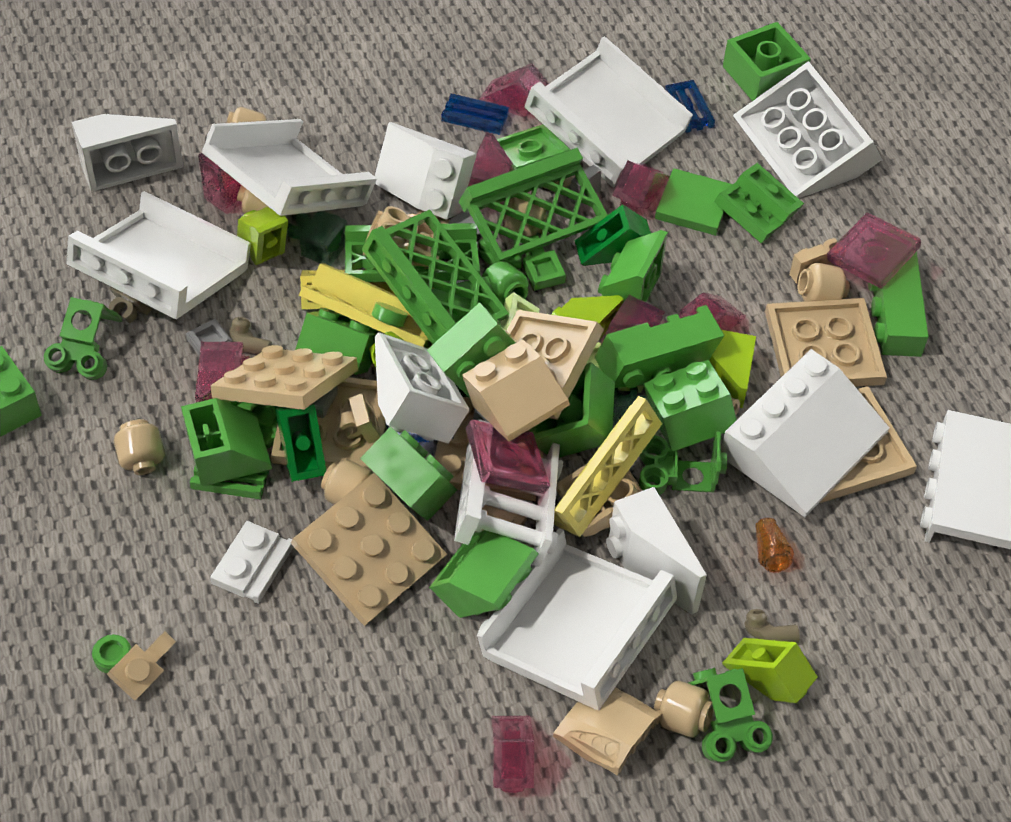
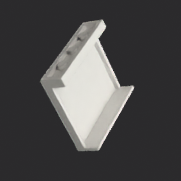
M605 36L601 38L598 48L594 53L546 87L541 82L531 87L524 106L571 150L578 148L585 163L589 166L594 164L601 169V177L613 188L681 136L693 116L684 105L679 103Z
M301 119L212 124L202 150L205 156L280 216L364 206L367 204L377 180L370 172L342 174L299 141L297 136L303 124Z
M143 191L141 193L139 211L96 237L91 238L79 231L69 235L67 265L174 319H178L248 269L251 243Z
M947 410L943 423L937 422L933 433L932 442L938 443V449L932 450L928 470L934 471V477L928 478L924 494L925 499H930L929 507L925 506L920 522V527L926 528L924 542L930 543L934 532L1011 549V424Z
M559 528L556 531L558 538L553 553H546L540 567L530 565L532 567L531 573L522 582L517 583L511 591L512 599L503 609L495 611L490 619L482 623L477 637L483 657L599 711L677 600L674 575L660 570L654 580L646 578L567 545L564 530Z

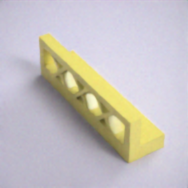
M324 263L319 264L312 284L310 286H302L299 296L382 333L392 331L404 341L425 348L432 346L430 340L397 296L382 288ZM382 302L406 312L408 317L404 326L395 327L374 318L372 311L375 303Z
M638 396L633 404L629 406L556 505L554 510L555 526L580 537L656 434L662 422L647 399Z

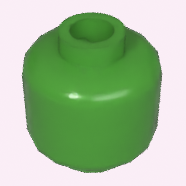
M500 261L494 263L482 274V277L488 276L492 291L503 306L505 298L513 292L526 299L529 285L527 277L508 262Z

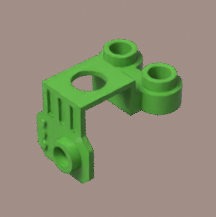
M71 297L59 335L62 338L61 344H52L46 349L44 353L46 366L54 372L63 373L69 371L74 363H76L78 372L86 379L96 380L103 377L107 371V362L98 353L100 346L94 341L100 318L116 322H122L123 318L114 310H109L102 303ZM77 312L91 316L92 321L88 328L84 330L74 328L72 319ZM61 351V359L56 362L52 361L53 354ZM93 358L95 360L93 367L86 369L85 362Z
M716 430L711 462L678 460V450L672 452L664 438L654 435L639 455L641 461L646 465L640 472L639 486L642 491L655 487L659 495L665 492L667 485H672V490L714 493L719 475L726 474L727 453L721 452L720 431ZM688 468H696L702 472L703 480L699 484L692 485L683 479L682 474ZM654 482L658 485H651L649 483Z
M715 668L693 673L695 681L688 682V684L698 685L707 682L716 720L710 722L713 731L709 732L702 741V751L705 757L712 762L728 761L734 756L736 742L738 741L747 752L759 753L766 751L772 744L773 734L766 723L753 721L752 715H755L743 668L732 669L721 674H717ZM727 684L736 686L741 693L740 703L733 708L726 707L720 701V690ZM755 729H759L763 733L764 738L760 744L753 740L752 734ZM719 738L727 743V749L724 753H720L716 749V741Z

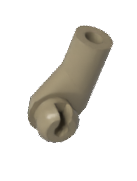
M236 317L232 320L229 335L238 350L258 355L262 352L263 348L272 346V341L253 336L249 329L250 321L247 318Z
M752 609L747 613V620L744 623L747 633L754 638L799 643L800 634L796 624L774 627L766 621L767 616L763 610Z

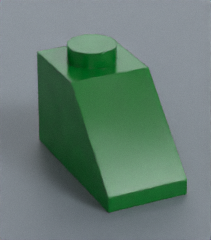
M622 204L574 240L581 265L612 263L616 252L621 253L627 241L651 234L647 219Z
M311 404L304 410L275 406L280 439L291 482L324 476L327 470L315 404Z

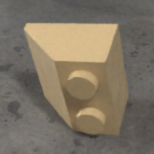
M523 339L462 374L473 407L508 441L513 440L570 405L568 398L542 356Z

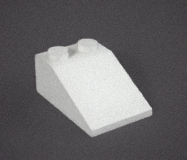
M101 114L72 122L81 166L91 192L183 167L175 119Z
M389 122L375 173L377 178L375 184L417 209L423 211L431 210L434 215L449 219L461 212L462 208L459 200L468 187L477 153Z
M378 332L375 336L378 406L385 418L386 424L398 432L406 430L418 434L427 441H434L435 439L449 444L470 410L455 383L434 361L427 351L428 348Z
M655 487L614 501L612 518L609 519L610 533L606 539L611 556L619 558L625 569L651 580L655 579L660 570L674 575L677 600L674 603L690 614L698 612L707 574Z

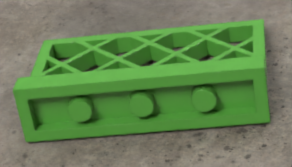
M578 148L485 180L465 189L459 204L464 213L470 212L496 263L507 261L588 230L608 215L580 165L583 157ZM575 175L581 186L579 193L563 187L564 180ZM544 187L554 191L555 195L552 203L535 197L537 189ZM560 194L576 200L573 212L556 205ZM517 197L527 201L525 213L507 207L509 200ZM583 203L592 207L596 217L589 219L577 214L580 204ZM532 204L549 211L546 222L529 216ZM489 207L500 212L497 224L484 219L480 210ZM553 213L570 219L568 228L561 229L551 225ZM505 214L522 221L518 233L501 226ZM526 223L543 230L539 239L534 240L522 235ZM498 233L515 240L512 249L504 252L501 251L496 242Z
M427 210L387 229L380 226L372 230L362 247V251L432 345L456 324L452 319V314L464 317L477 305V301L489 305L495 313L492 316L498 322L506 319L509 314L431 210ZM426 222L434 233L433 238L416 233L417 226ZM398 236L409 240L408 250L398 247L392 237ZM415 242L432 247L431 256L413 252ZM437 250L448 252L453 258V264L436 259ZM412 261L429 266L428 276L418 274L412 266ZM435 268L451 273L450 283L434 279ZM457 275L468 278L473 284V290L457 286ZM432 288L449 292L447 303L438 300L432 292ZM455 295L471 299L470 310L453 305Z
M442 224L480 274L476 224ZM346 225L345 273L366 282H385L368 257L362 255V247L365 244L371 225ZM437 250L439 260L449 259L447 262L453 264V258L448 252ZM412 265L418 274L428 276V269H424L426 267ZM435 268L433 278L441 281H450L451 273ZM457 275V280H469Z

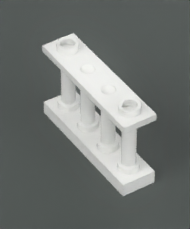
M479 419L467 445L454 541L469 545L475 531L481 532L483 529L534 545V549L539 554L532 565L540 567L546 553H553L558 538V533L553 532L557 480L563 467V461L559 460L560 445L553 443L545 459L496 444V440L491 438L492 425ZM493 457L540 472V481L493 467V463L488 460ZM489 480L537 495L538 505L491 491L490 486L485 485V483ZM486 504L536 520V529L489 516L487 511L482 510V507Z

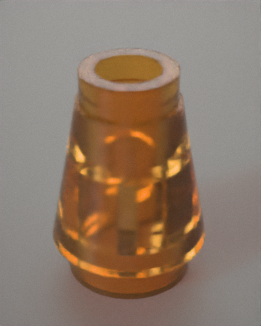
M763 518L759 520L755 525L758 562L769 572L777 573L786 570L793 562V548L775 519Z

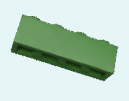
M875 234L872 247H867L865 262L866 266H871L872 269L869 274L868 288L869 291H874L875 295L871 303V314L873 317H877L878 321L875 324L874 333L877 343H880L881 355L922 357L928 340V331L915 236Z

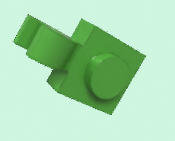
M534 235L529 238L536 240L539 239V236ZM543 247L525 253L526 257L523 259V267L534 291L565 283L566 274L555 250L545 252Z

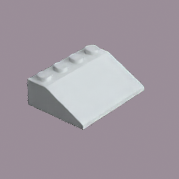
M809 61L733 115L788 190L797 198L856 179L882 161L873 140Z
M810 349L725 431L721 452L727 453V462L803 517H806L888 433L890 427L839 367Z

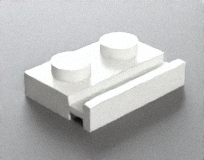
M246 521L210 577L211 584L241 597L250 598L259 604L294 548L290 543L292 539H283L276 532Z

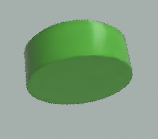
M376 302L372 311L374 318L395 327L404 326L408 317L406 312L382 302Z
M112 634L102 637L95 643L92 650L95 666L100 671L108 673L131 650V646L128 640L120 635Z

